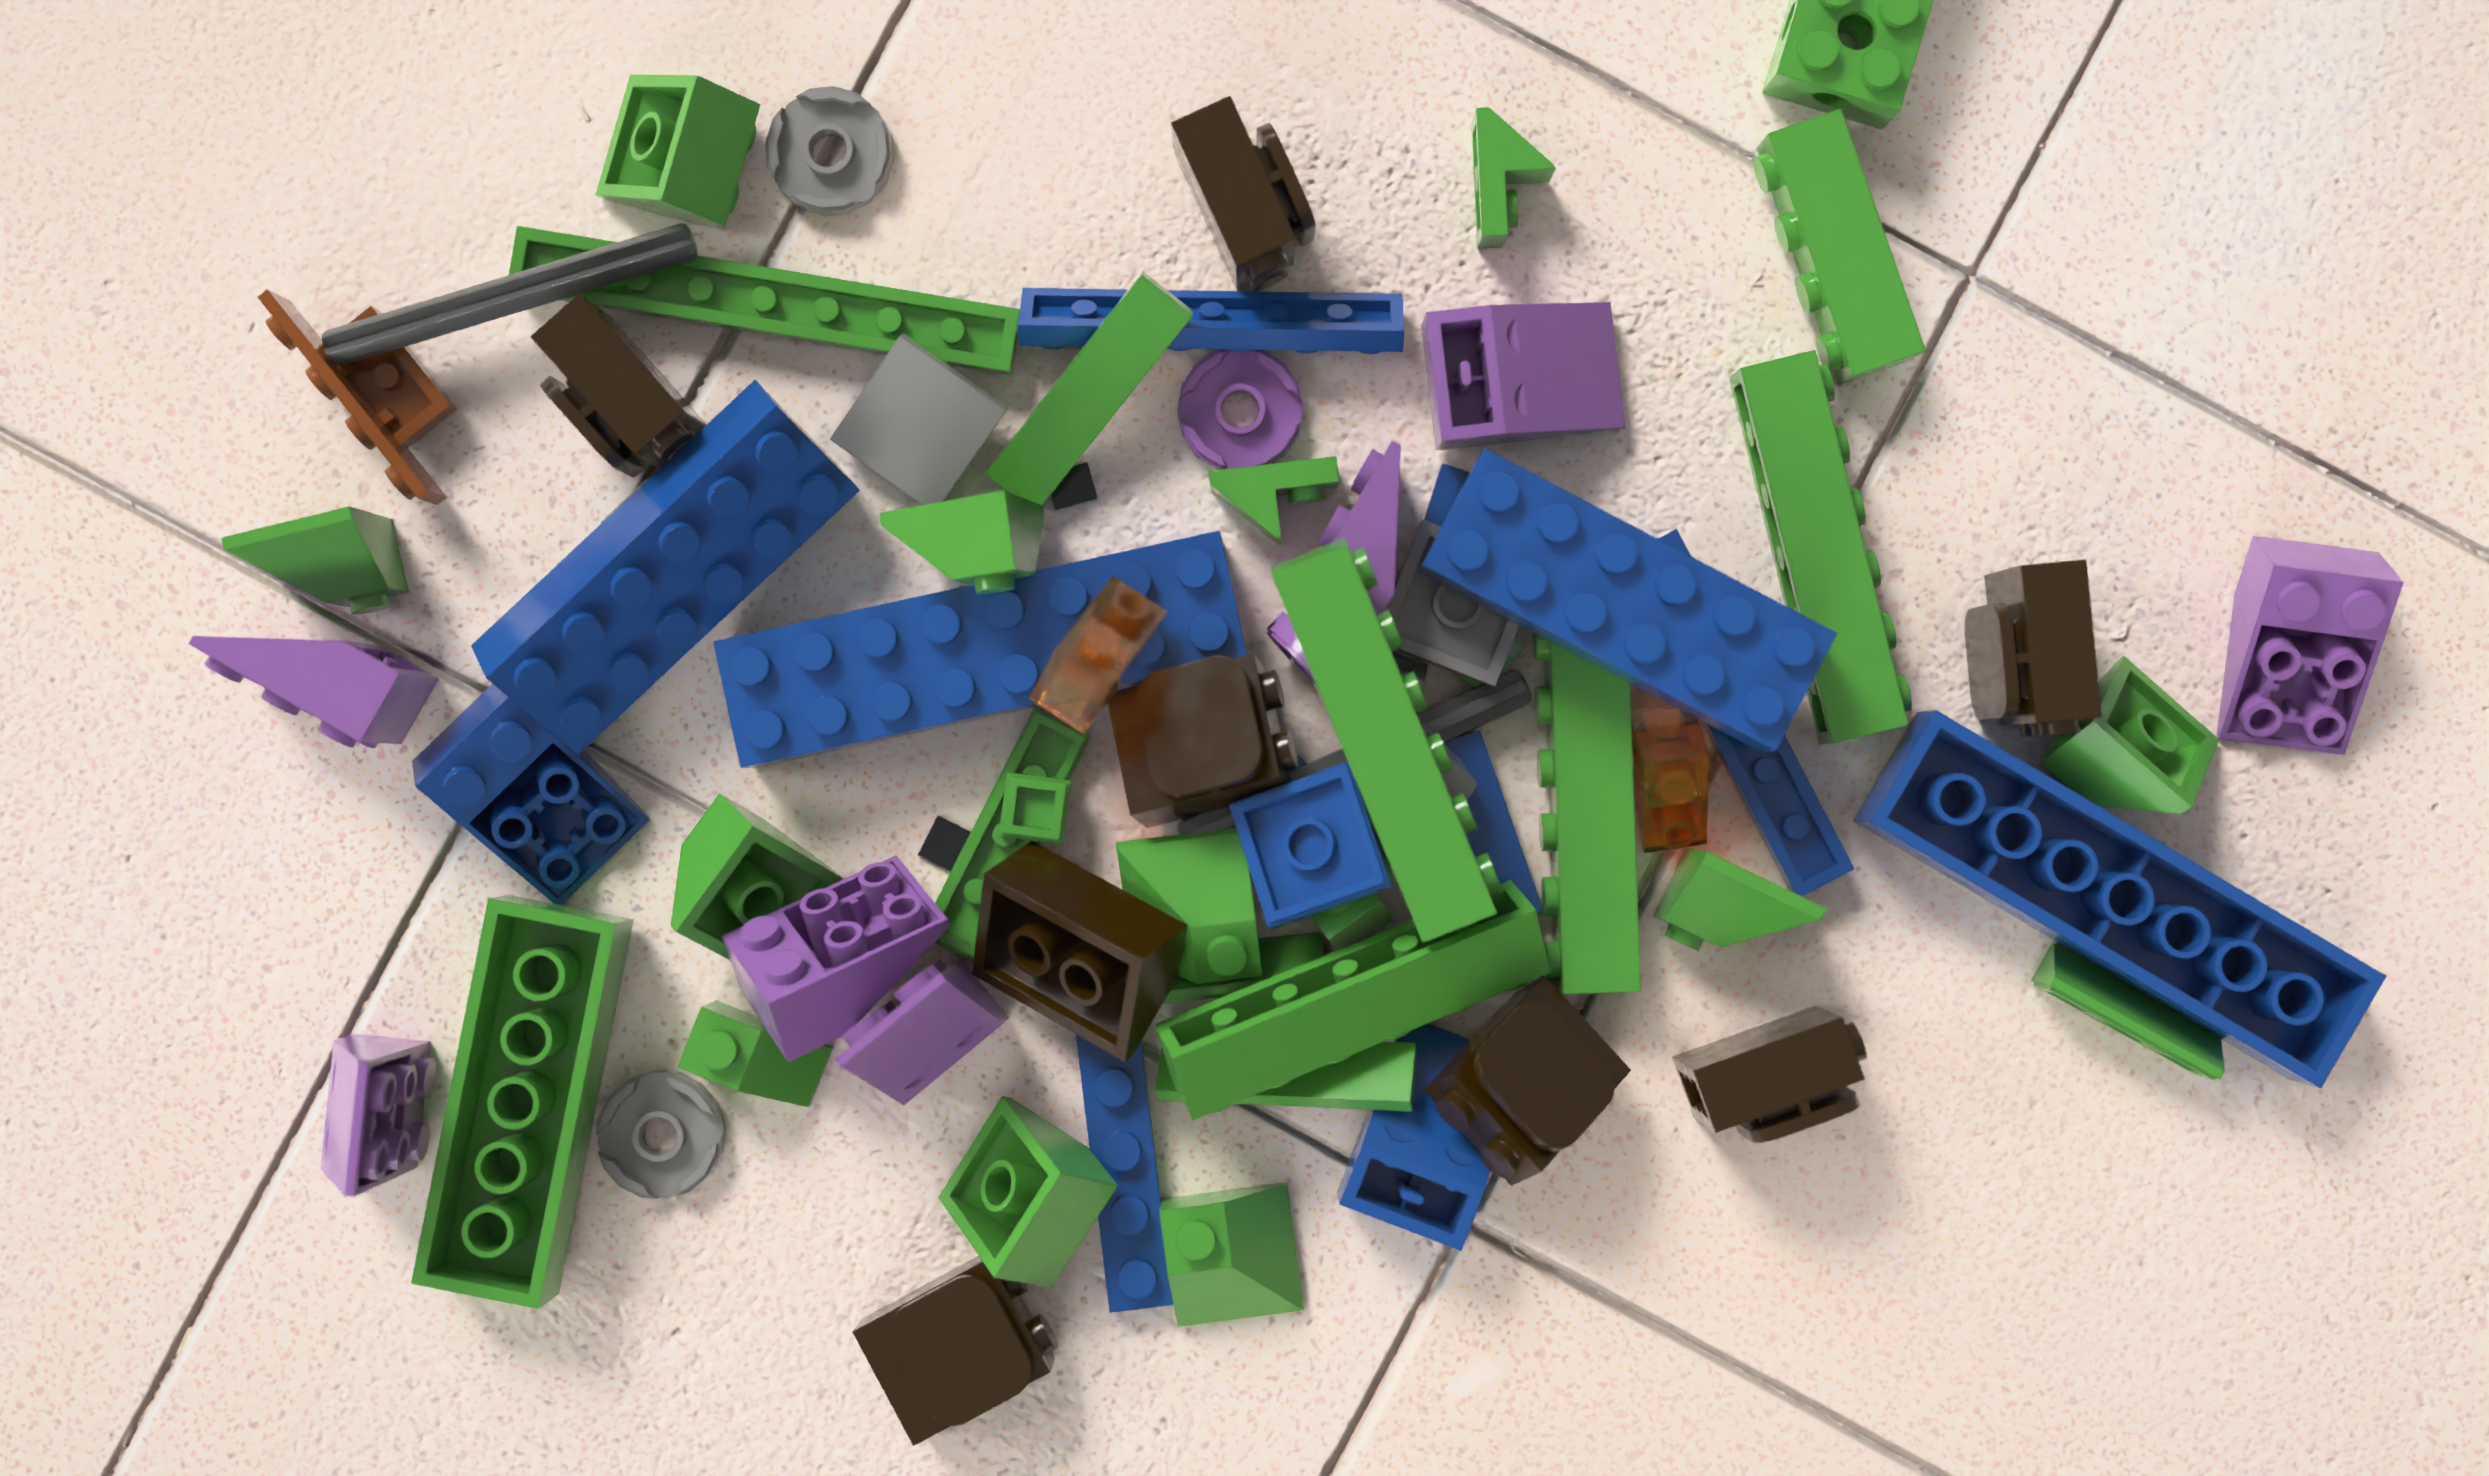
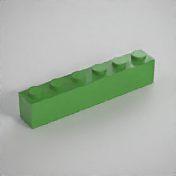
M1816 350L1742 367L1729 377L1785 606L1837 633L1807 691L1819 744H1834L1907 726L1908 721L1905 711H1910L1912 708L1911 693L1902 673L1896 674L1890 649L1896 648L1895 628L1888 612H1880L1875 587L1881 585L1880 568L1874 552L1871 549L1865 551L1859 526L1865 524V508L1859 490L1857 488L1850 489L1844 467V464L1850 462L1849 443L1842 426L1834 427L1829 402L1835 399L1831 372L1826 364L1819 365Z
M1344 537L1271 567V576L1422 942L1429 941L1497 914L1490 894L1502 890L1488 853L1475 857L1466 834L1478 829L1464 794L1460 793L1451 797L1442 777V773L1452 770L1453 767L1439 732L1427 737L1425 735L1417 713L1428 709V705L1416 675L1413 671L1401 676L1392 652L1404 646L1390 611L1387 610L1379 614L1375 612L1367 590L1379 584L1365 549L1362 548L1351 552Z
M1532 632L1534 660H1544L1545 685L1535 687L1536 723L1547 724V749H1539L1537 751V779L1539 788H1549L1550 813H1540L1539 816L1540 848L1542 852L1551 851L1552 877H1542L1541 881L1543 915H1553L1554 941H1544L1551 973L1545 976L1547 979H1555L1556 988L1562 994L1641 992L1630 683Z
M1512 880L1500 884L1502 890L1490 894L1497 914L1426 942H1422L1414 920H1410L1154 1024L1174 1086L1192 1120L1210 1113L1221 1112L1243 1099L1270 1088L1284 1086L1294 1078L1328 1064L1342 1062L1352 1054L1386 1040L1403 1037L1415 1028L1447 1015L1461 1013L1473 1004L1505 991L1519 989L1529 981L1551 973L1536 909Z

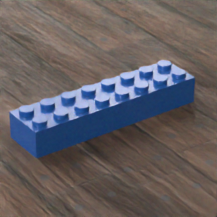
M1220 530L1036 570L1035 575L1014 578L1015 589L1005 592L976 594L975 585H968L713 641L740 768H759L1141 684L1148 675L1156 671L1210 656L1223 655L1232 659L1245 656L1247 652Z
M1937 710L1916 712L1853 819V822L2286 1078L2296 1082L2322 1088L2387 977Z

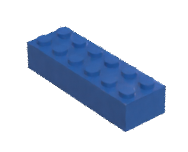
M754 380L471 645L472 650L487 680L579 755L849 502L860 489L837 462Z
M1486 448L1477 457L1417 571L1760 752L1777 750L1837 635L1833 630Z

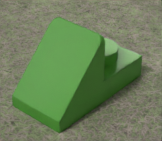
M1490 107L1476 108L1471 122L1477 249L1502 248L1508 236V229L1518 227L1517 191L1506 190V185L1549 182L1556 168L1542 153Z
M1337 456L1208 471L1211 492L1279 546H1281L1282 539L1276 496L1288 495L1289 504L1292 505L1327 500L1326 490L1337 489L1340 482Z

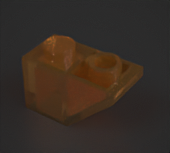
M1112 576L1056 647L1029 699L1082 734H1085L1113 697L1168 611Z
M1670 704L1631 710L1634 795L1644 853L1707 844L1709 752L1698 719Z

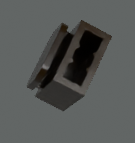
M1231 95L1170 122L1174 155L1236 290L1250 284L1253 291H1259L1286 278L1288 273L1285 268L1294 264L1296 239L1302 247L1314 242L1316 223L1305 193L1272 124L1268 122L1257 127L1256 145H1253Z
M582 294L576 295L530 336L567 378L566 384L549 375L539 384L540 387L590 445L616 470L633 478L644 470L632 452L636 456L661 468L707 425L608 313Z
M2087 559L2020 565L1984 575L1987 605L1969 609L1966 613L1964 627L1970 696L1976 717L1980 720L1998 718L1999 726L2020 724L2021 737L2080 732L2079 719L2102 717Z
M1253 653L1234 659L1223 655L1210 656L1156 671L1148 675L1141 684L1105 693L1129 813L1131 817L1146 828L1226 808L1234 802L1292 782L1289 770L1298 768V759L1290 732L1288 730L1280 731L1276 709L1285 707L1281 683L1276 671H1267Z
M1544 975L1516 991L1427 1085L1424 1091L1436 1103L1437 1111L1442 1119L1453 1128L1460 1130L1481 1152V1159L1486 1167L1513 1186L1541 1173L1561 1150L1573 1145L1609 1105L1614 1095V1089L1628 1075L1631 1069Z
M1812 1006L1673 1056L1672 1059L1693 1117L1715 1133L1736 1126L1738 1133L1750 1142L1763 1143L1833 1120L1859 1108L1860 1102L1856 1092L1846 1086L1865 1080L1859 1062L1867 1059V1053L1862 1037L1853 1022L1845 1024L1842 1016Z
M979 1256L862 1318L852 1331L913 1446L950 1426L967 1423L1015 1397L1028 1384L1051 1372L1055 1360L1052 1351L1058 1348V1344L1044 1316L1038 1314L1033 1317L1021 1295L1028 1292L1026 1283L994 1278Z

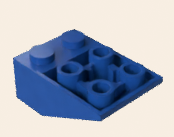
M493 684L412 760L415 787L554 904L562 905L650 821L649 816L585 749L577 755Z
M1427 1023L1394 1040V1042L1416 1043L1418 1059L1413 1112L1367 1111L1337 1190L1339 1205L1462 1251L1484 1194L1490 1170L1483 1163L1480 1155L1481 1152L1460 1130L1453 1128L1442 1119L1437 1111L1436 1103L1427 1095L1424 1089L1471 1039Z

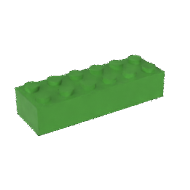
M512 895L488 898L411 1284L540 1309L559 1294L634 919Z

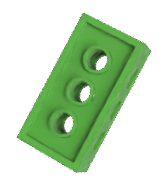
M1790 0L1762 94L1825 113L1841 108L1845 119L1882 130L1901 110L1934 0ZM1838 33L1851 36L1856 41L1858 50L1846 47L1840 41Z

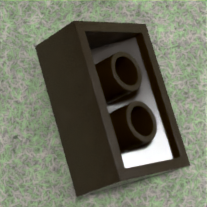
M1030 841L984 873L972 975L1126 1062L1134 1055L1179 976L1188 925L1040 844Z

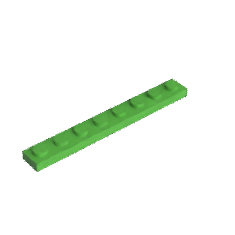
M517 226L508 275L617 242ZM698 255L695 259L581 293L601 308L884 355L888 354L899 336L904 333L948 365L1011 376L1019 335L1018 321L1020 309ZM576 295L559 301L570 302Z

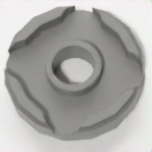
M836 86L810 88L796 95L797 99L789 102L785 108L782 107L773 117L765 141L767 168L780 191L802 210L822 216L850 214L871 203L887 184L894 161L892 136L879 111L860 94ZM831 135L842 138L846 142V154L840 163L832 167H823L814 162L813 149L819 139Z
M655 1070L627 1080L607 1098L596 1124L597 1143L600 1150L598 1155L603 1169L619 1187L641 1198L675 1197L690 1192L714 1171L724 1151L726 1124L718 1101L701 1082L681 1072ZM652 1118H664L674 1126L677 1139L672 1150L658 1152L647 1144L644 1136L645 1127Z

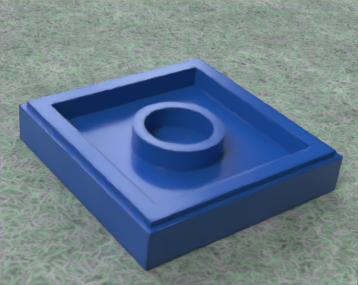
M1348 761L1229 804L1268 928L1275 929L1395 887L1378 833Z

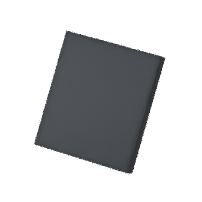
M1088 462L1074 465L1053 491L1051 497L1055 511L1098 499Z
M938 815L918 855L951 871L971 831Z

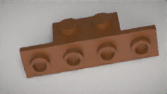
M268 289L261 293L257 298L271 314L265 320L269 330L287 349L292 351L297 347L311 364L305 370V373L312 384L327 399L332 401L337 397L351 414L345 420V424L352 434L367 449L372 450L377 447L391 464L385 470V474L397 490L409 500L417 497L420 500L439 505L444 501L447 496L408 448L458 408L410 348L406 346L343 366L335 365L329 361L322 344V339L290 300ZM370 306L350 323L382 313Z

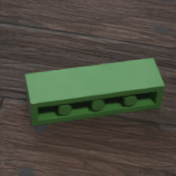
M1840 108L1768 133L1756 148L1758 156L1753 158L1754 171L1761 190L1764 193H1772L1779 216L1774 218V227L1779 244L1785 253H1793L1800 276L1795 278V287L1800 304L1806 313H1814L1821 336L1816 338V348L1821 364H1826L1830 372L1835 373L1838 385H1842L1911 361L1925 352L1923 340L1842 109Z

